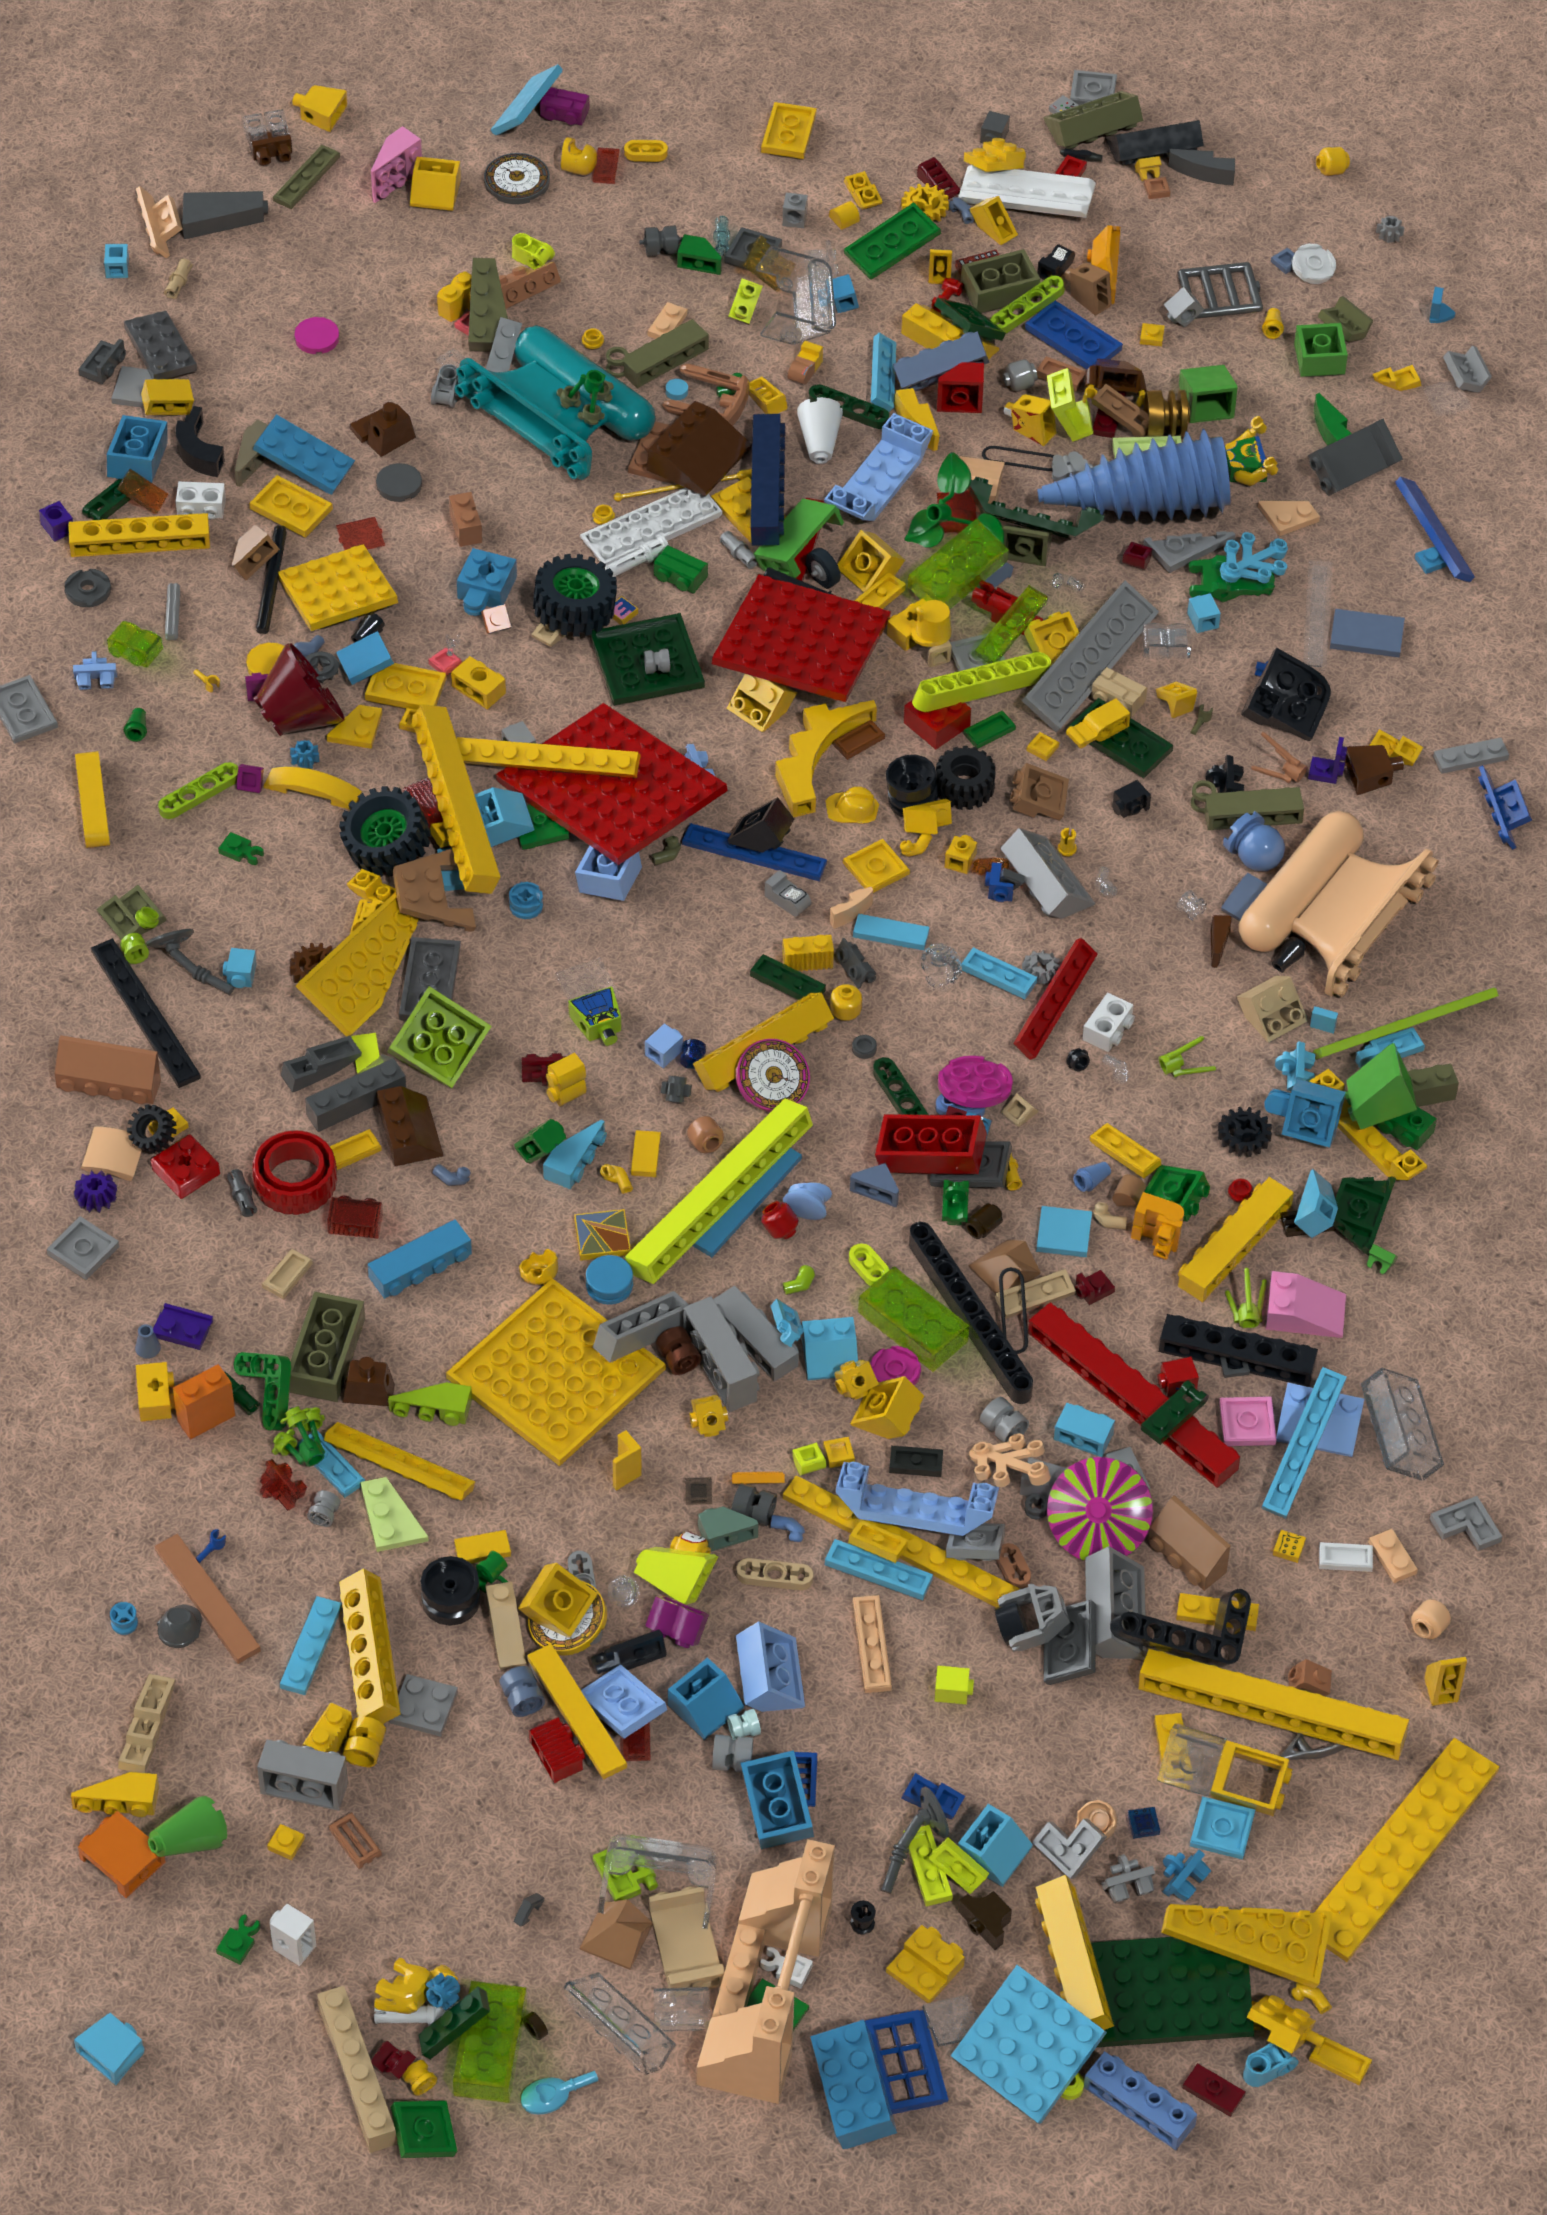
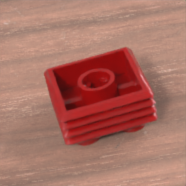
M188 1134L151 1158L152 1170L180 1199L185 1198L220 1175L219 1162L191 1134Z

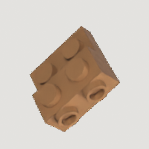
M1025 763L1020 771L1017 770L1013 776L1012 783L1016 784V788L1013 789L1009 800L1013 803V810L1033 818L1040 813L1060 821L1064 816L1069 779Z

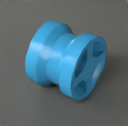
M120 1602L111 1608V1626L116 1633L128 1635L136 1630L138 1626L137 1612L131 1603Z

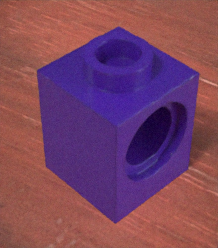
M60 501L39 510L41 526L54 542L69 536V522H73V518Z

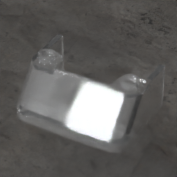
M771 245L757 264L756 271L776 276L778 287L784 292L793 294L794 316L776 311L761 331L760 336L796 345L805 340L808 341L829 334L836 326L833 279L830 265L822 259Z
M628 1834L613 1836L609 1841L598 1913H604L609 1875H623L628 1873L632 1866L687 1873L693 1885L708 1888L702 1925L703 1929H708L718 1861L716 1852L712 1848L702 1845Z

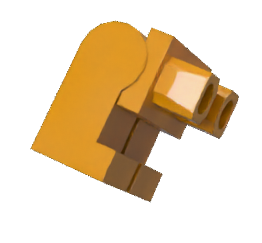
M1143 1192L1135 1210L1131 1238L1139 1241L1142 1236L1152 1238V1246H1155L1153 1255L1167 1260L1170 1252H1177L1179 1247L1184 1209L1177 1203Z

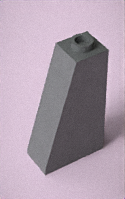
M263 191L183 193L182 225L184 239L264 222V214H268V200H264Z

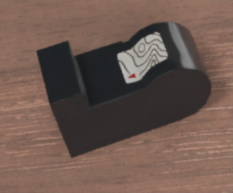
M1057 244L1051 254L1046 258L1042 257L1038 262L1039 277L1043 280L1048 278L1049 276L1045 274L1047 270L1052 272V276L1061 277L1073 263L1075 252Z

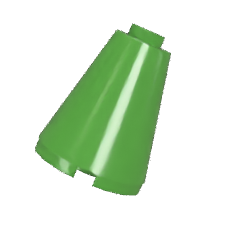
M207 1796L195 1798L150 1832L148 1839L150 1850L157 1856L164 1857L221 1848L224 1845L222 1841L227 1839V1825L221 1810L216 1811L211 1805L215 1802Z

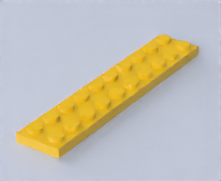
M1453 1738L1314 1912H1333L1326 1949L1344 1961H1349L1497 1774L1500 1766L1458 1739Z

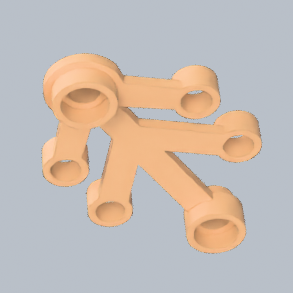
M1017 1433L1010 1436L1008 1442L996 1445L986 1442L975 1444L970 1450L969 1455L971 1460L977 1464L974 1469L977 1479L981 1481L989 1479L992 1473L988 1464L995 1462L996 1473H994L993 1479L997 1487H1005L1010 1483L1011 1480L1007 1467L1028 1474L1032 1485L1040 1486L1046 1484L1051 1479L1048 1467L1043 1462L1029 1464L1019 1460L1027 1457H1038L1044 1454L1045 1449L1042 1441H1031L1027 1446L1028 1448L1023 1449L1026 1446L1024 1435ZM1012 1449H1013V1450H1017V1451H1012V1452H1008V1453L1001 1454V1452L1009 1451V1450H1012Z

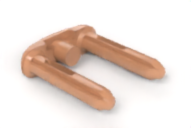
M693 364L681 365L680 372L685 377L736 390L734 396L722 394L720 398V407L726 409L724 414H719L733 426L742 414L748 400V378L745 375L740 378ZM666 400L662 404V407L668 413L679 416L690 406V404L676 400Z

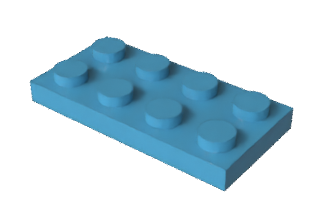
M277 414L253 447L254 451L331 495L355 462L354 459Z

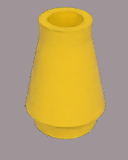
M1277 308L1268 310L1262 325V332L1269 339H1276L1284 332L1281 313Z

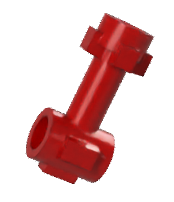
M945 278L942 284L944 292L938 297L949 300L952 294L960 296L964 284L953 278ZM934 297L932 300L931 307L935 311L941 313V310L934 306L937 298Z

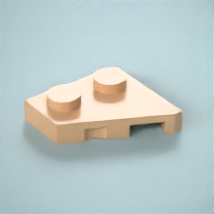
M1309 501L1258 502L1259 510L1279 536L1312 525L1320 520L1319 514Z

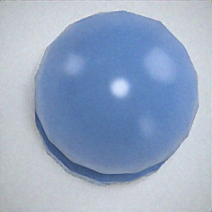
M1254 811L1253 815H1250L1248 812L1245 813L1230 827L1233 832L1229 839L1224 838L1223 846L1231 854L1238 853V857L1247 868L1255 872H1268L1277 867L1284 856V839L1275 828L1270 825H1264V818L1256 811Z

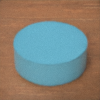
M682 379L668 381L666 384L667 397L672 400L686 398L688 395V384Z

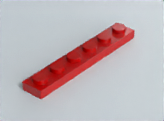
M1083 938L1075 940L1013 1043L1029 1060L1037 1057L1098 955Z

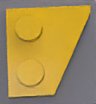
M358 705L345 717L343 722L339 723L327 734V742L372 749L382 717V708Z

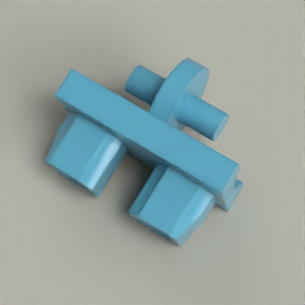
M1298 1041L1294 1051H1285L1276 1058L1275 1067L1282 1071L1283 1075H1287V1090L1292 1091L1297 1079L1309 1082L1315 1077L1314 1073L1304 1070L1305 1068L1311 1069L1313 1067L1315 1054L1305 1051V1043Z

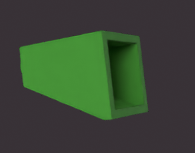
M1225 365L1180 370L1179 388L1186 391L1190 407V423L1234 418L1238 387Z
M1395 1043L1388 1045L1346 1080L1348 1091H1345V1096L1349 1106L1351 1105V1107H1348V1112L1352 1122L1357 1121L1360 1129L1417 1110L1412 1080Z

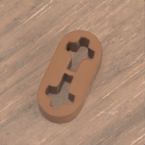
M1003 1544L997 1564L1006 1582L1020 1589L1028 1587L1031 1581V1572L1020 1549L1014 1544ZM1004 1553L1013 1556V1563H1010L1008 1557H1004ZM1015 1570H1017L1020 1577H1023V1581L1014 1578Z

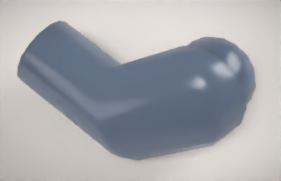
M954 197L953 200L949 201V209L952 212L959 210L965 224L974 222L970 212V205L959 197Z

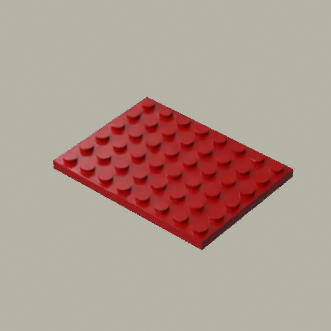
M602 703L542 744L638 752L641 756L637 778L506 767L495 774L496 781L509 791L523 793L528 804L544 813L547 817L618 865L728 791L725 782L605 703Z

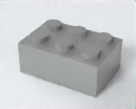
M266 1740L257 1766L260 1794L337 1811L340 1810L348 1785L345 1756L332 1751H318L310 1746L290 1745L282 1740Z

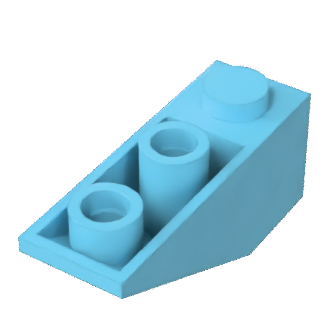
M600 1120L556 1146L543 1164L544 1179L571 1189L575 1182L579 1183L584 1173V1167L586 1164L592 1163L598 1145L602 1146L606 1140L605 1121Z
M1314 1169L1310 1170L1294 1221L1301 1230L1313 1238L1333 1226L1338 1210L1331 1184Z

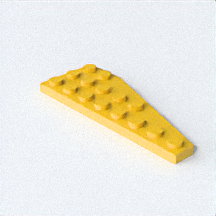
M395 892L302 978L295 987L346 1037L351 1036L382 1006L386 992L390 988L393 976L398 970L409 945V940L417 927L419 918L399 912Z

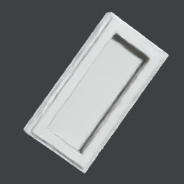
M1320 1542L1319 1569L1372 1572L1373 1545Z

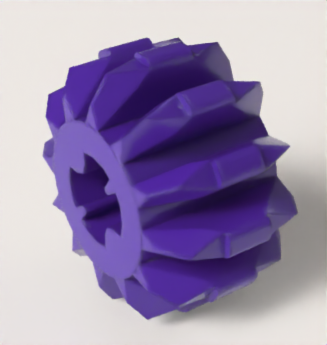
M91 1170L90 1175L82 1174L81 1180L76 1181L74 1197L81 1209L86 1207L90 1213L96 1208L100 1213L101 1207L110 1209L111 1203L116 1202L117 1185L113 1182L111 1174L105 1176L102 1170L98 1174Z

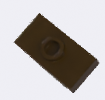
M994 1891L983 1898H974L969 1894L959 1900V1913L968 1922V1927L976 1936L980 1934L994 1950L1003 1945V1928L1011 1922L1012 1909Z

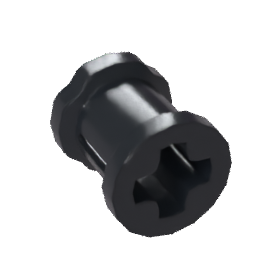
M858 1901L851 1908L852 1918L850 1925L853 1931L860 1935L872 1932L875 1927L874 1918L876 1910L869 1901Z

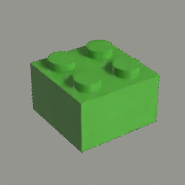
M1341 323L1297 325L1294 346L1300 376L1345 374L1348 354Z

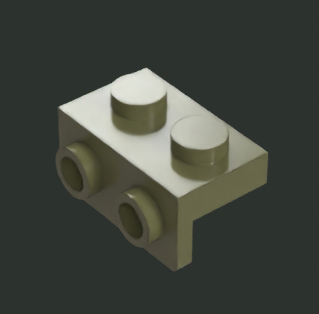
M1344 296L1339 297L1335 307L1321 309L1318 318L1324 324L1341 323L1344 340L1347 342L1364 339L1373 323V319Z

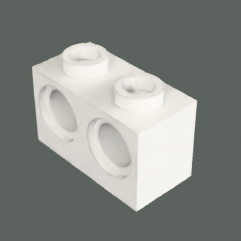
M178 482L176 495L177 515L208 513V519L223 518L226 501L224 483Z
M1107 992L1085 1023L1082 1040L1109 1052L1113 1045L1117 1046L1120 1043L1124 1029H1129L1135 1019V1016L1132 1015L1133 1004Z

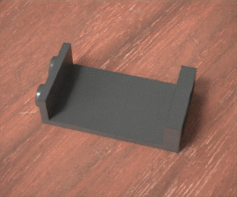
M1384 419L1378 420L1308 455L1310 466L1320 480V487L1328 496L1403 460Z

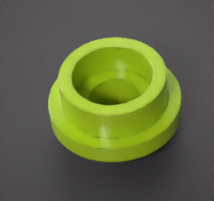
M142 907L135 914L138 924L145 929L155 928L159 923V914L150 907Z

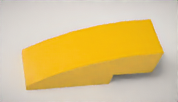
M914 388L896 390L894 400L896 413L933 430L928 448L932 451H937L940 435L928 403L919 404Z

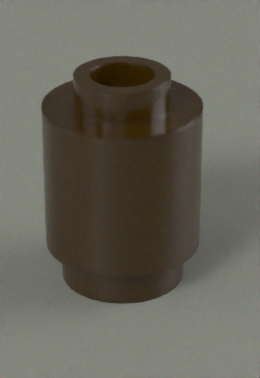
M984 1204L968 1218V1222L965 1225L967 1232L975 1239L985 1238L1003 1222L1002 1211L994 1204Z

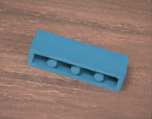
M456 1219L368 1263V1277L384 1299L391 1295L396 1296L404 1288L412 1284H420L426 1277L434 1273L443 1272L447 1266L457 1261L462 1262L472 1254L471 1239Z

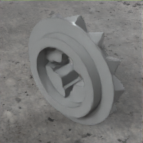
M1044 950L1041 953L1033 951L1031 955H1026L1022 963V970L1036 976L1037 983L1039 984L1050 983L1060 967V959L1055 958L1053 952L1047 954ZM1038 961L1042 965H1046V971L1041 966H1038Z

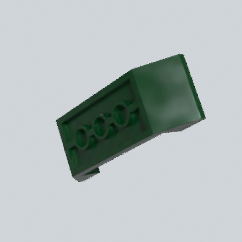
M975 477L974 480L971 479L968 488L981 514H991L1001 521L1027 528L1050 531L1053 535L1073 539L1104 520L1105 516L1100 514V510L1087 507V509L1081 510L1078 513L1074 527L1071 521L1060 519L1058 522L1050 520L1051 516L1037 513L1036 516L1028 514L1029 510L1015 507L1013 510L1005 508V503L993 501L989 504L988 501L993 485L988 484L989 480Z

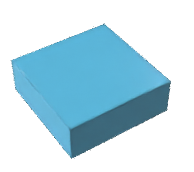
M1314 1006L1310 1027L1334 1034L1338 1013Z

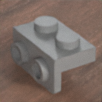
M1471 346L1466 354L1447 351L1443 356L1456 386L1461 390L1481 392L1492 377L1475 346Z

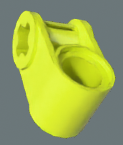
M519 233L512 238V258L534 270L545 265L548 260L553 259L555 256L554 249L549 244L530 237L528 234Z

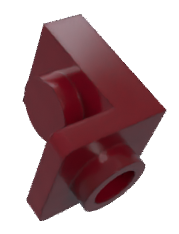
M1102 1270L1086 1278L1082 1273L1076 1275L1074 1287L1076 1294L1080 1299H1085L1089 1305L1115 1292V1286Z
M384 2041L370 2060L373 2067L387 2079L399 2080L416 2057L410 2051H399L389 2041Z

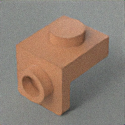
M1305 1659L1290 1669L1288 1673L1289 1686L1297 1689L1303 1688L1312 1693L1327 1696L1330 1694L1332 1670Z

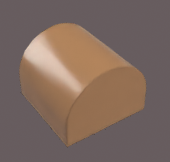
M1124 1175L1112 1199L1116 1206L1119 1207L1138 1205L1146 1185L1137 1176Z

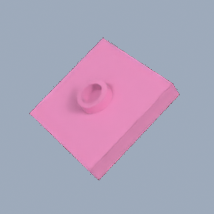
M1272 1397L1220 1398L1223 1443L1227 1446L1276 1445Z

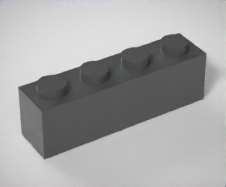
M382 1054L353 1077L305 1098L306 1115L317 1132H320L377 1106L378 1090L398 1086L406 1088V1076L394 1058Z

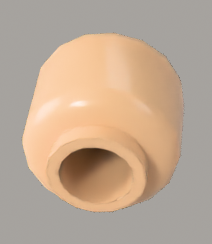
M1431 1599L1424 1601L1411 1616V1623L1415 1633L1426 1639L1439 1637L1451 1622V1616L1446 1606L1437 1600Z

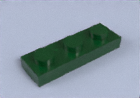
M762 954L750 970L751 977L797 1000L810 993L823 994L826 991V984Z
M478 1986L419 2034L423 2056L431 2060L490 2012L485 1990Z

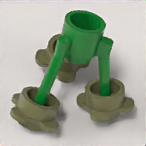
M590 370L587 372V375H581L580 380L574 387L567 386L564 390L559 388L556 394L560 397L562 407L566 409L570 406L579 407L581 401L579 400L580 392L578 390L584 384L585 390L590 393L591 404L583 407V412L578 413V418L584 420L587 424L596 425L600 419L605 418V414L596 405V401L604 400L605 402H610L612 400L611 390H613L614 386L611 382L605 380V374L598 370Z

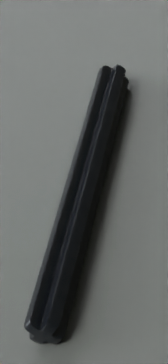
M276 525L273 531L272 540L280 550L268 560L256 624V631L259 634H267L270 628L278 584V572L281 567L287 534L285 526Z

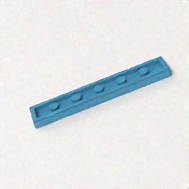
M790 1148L693 1247L712 1258L800 1162L802 1154Z

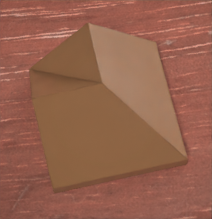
M1006 1240L969 1265V1268L995 1294L1000 1292L999 1275L1006 1268L1012 1267L1020 1270L1024 1277V1283L1031 1281L1041 1273L1026 1241ZM1009 1271L1004 1274L1003 1291L1021 1285L1020 1276L1016 1272Z
M628 1899L602 1903L580 1946V1950L630 1970L653 1926V1922Z

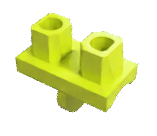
M742 278L728 317L750 324L763 286Z

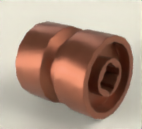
M680 1326L672 1327L657 1338L656 1346L674 1375L688 1373L700 1364L701 1355L692 1343L685 1328Z

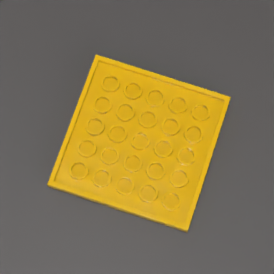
M551 1279L446 1372V1379L454 1384L471 1386L473 1400L553 1462L561 1466L664 1372L666 1364L644 1347L613 1362H608L593 1348L599 1325L608 1320L556 1280Z

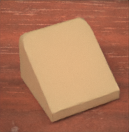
M949 640L942 645L933 646L929 649V667L951 661L952 645Z
M1017 1093L1001 1111L1003 1115L1018 1127L1039 1112Z

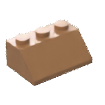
M1175 1495L1171 1497L1151 1525L1148 1538L1149 1544L1156 1552L1163 1553L1168 1558L1172 1567L1183 1571L1191 1584L1194 1586L1198 1585L1205 1591L1227 1573L1231 1545Z

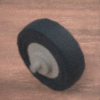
M816 548L806 555L805 562L808 572L822 587L829 589L840 581L839 567L828 551L823 548Z

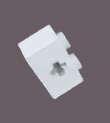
M286 1904L281 1911L277 1910L270 1919L273 1950L300 1966L316 1947L314 1920L289 1904Z

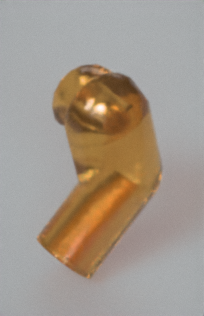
M995 857L978 858L973 862L974 867L972 871L975 874L984 875L985 869L992 868V862L1002 863L1001 870L1004 868L1008 869L1009 861L1005 858Z

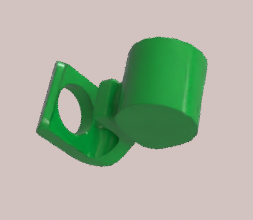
M491 1551L486 1560L476 1565L480 1590L486 1593L487 1582L490 1584L495 1580H499L501 1583L508 1582L500 1575L507 1569V1562L496 1551Z

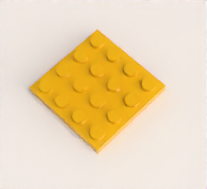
M364 544L278 572L279 581L311 631L398 603L396 593Z

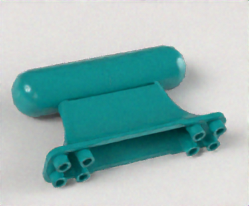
M538 325L525 328L517 338L514 354L522 367L507 372H493L485 369L473 359L465 358L460 361V365L456 369L458 384L455 386V392L459 397H467L471 400V404L475 409L482 408L490 415L498 418L550 456L551 462L555 467L559 468L562 466L566 469L569 477L572 479L579 478L584 480L590 475L592 449L587 440L599 427L604 425L621 438L636 441L645 438L653 429L656 421L655 409L648 400L553 332ZM590 370L602 372L606 376L605 380L611 382L614 386L613 390H611L612 400L610 402H605L604 400L596 401V405L605 414V418L600 419L596 425L587 424L584 420L578 418V413L583 412V407L591 404L590 393L585 390L584 384L578 390L580 392L579 400L581 401L579 407L570 406L568 409L562 407L560 397L556 394L559 388L564 390L567 386L574 387L580 380L581 375H587V372Z

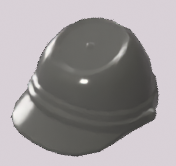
M186 1604L170 1608L157 1622L159 1639L163 1644L172 1648H184L192 1644L199 1638L202 1624L201 1613L195 1607Z

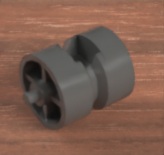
M676 225L665 226L662 231H659L657 227L644 228L645 238L639 240V245H644L647 257L657 256L660 251L673 255L677 254L678 244L682 241L683 237L677 235Z

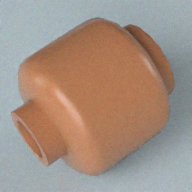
M708 1116L695 1119L687 1131L689 1141L701 1153L716 1151L724 1140V1133L721 1127L713 1118Z

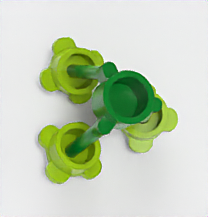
M299 1406L291 1407L285 1413L287 1417L280 1421L281 1424L287 1422L290 1429L286 1433L280 1432L273 1440L275 1445L272 1453L274 1455L281 1453L283 1456L291 1453L296 1457L300 1465L305 1463L308 1467L320 1463L325 1457V1450L321 1445L317 1429L322 1426L325 1420V1416L320 1414V1408L314 1407L301 1410ZM298 1427L304 1439L299 1445V1452L295 1449L297 1440L293 1437L295 1434L293 1428ZM306 1431L312 1432L313 1439L309 1438Z

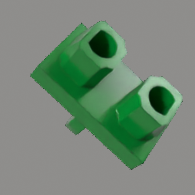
M944 1180L942 1221H947L948 1225L960 1226L962 1222H967L969 1181L952 1182Z

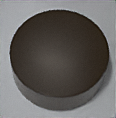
M532 2011L523 2017L524 2026L534 2039L541 2040L548 2035L546 2025L535 2012Z

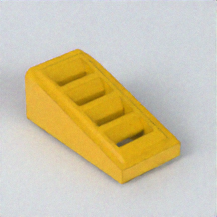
M761 376L749 382V395L765 414H778L787 410L786 396L764 377Z

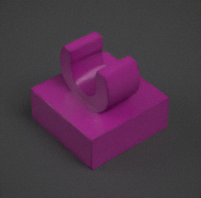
M261 672L252 673V676H245L248 701H255L253 697L258 694L268 674L261 675Z
M240 764L238 767L237 789L260 793L263 785L264 768Z

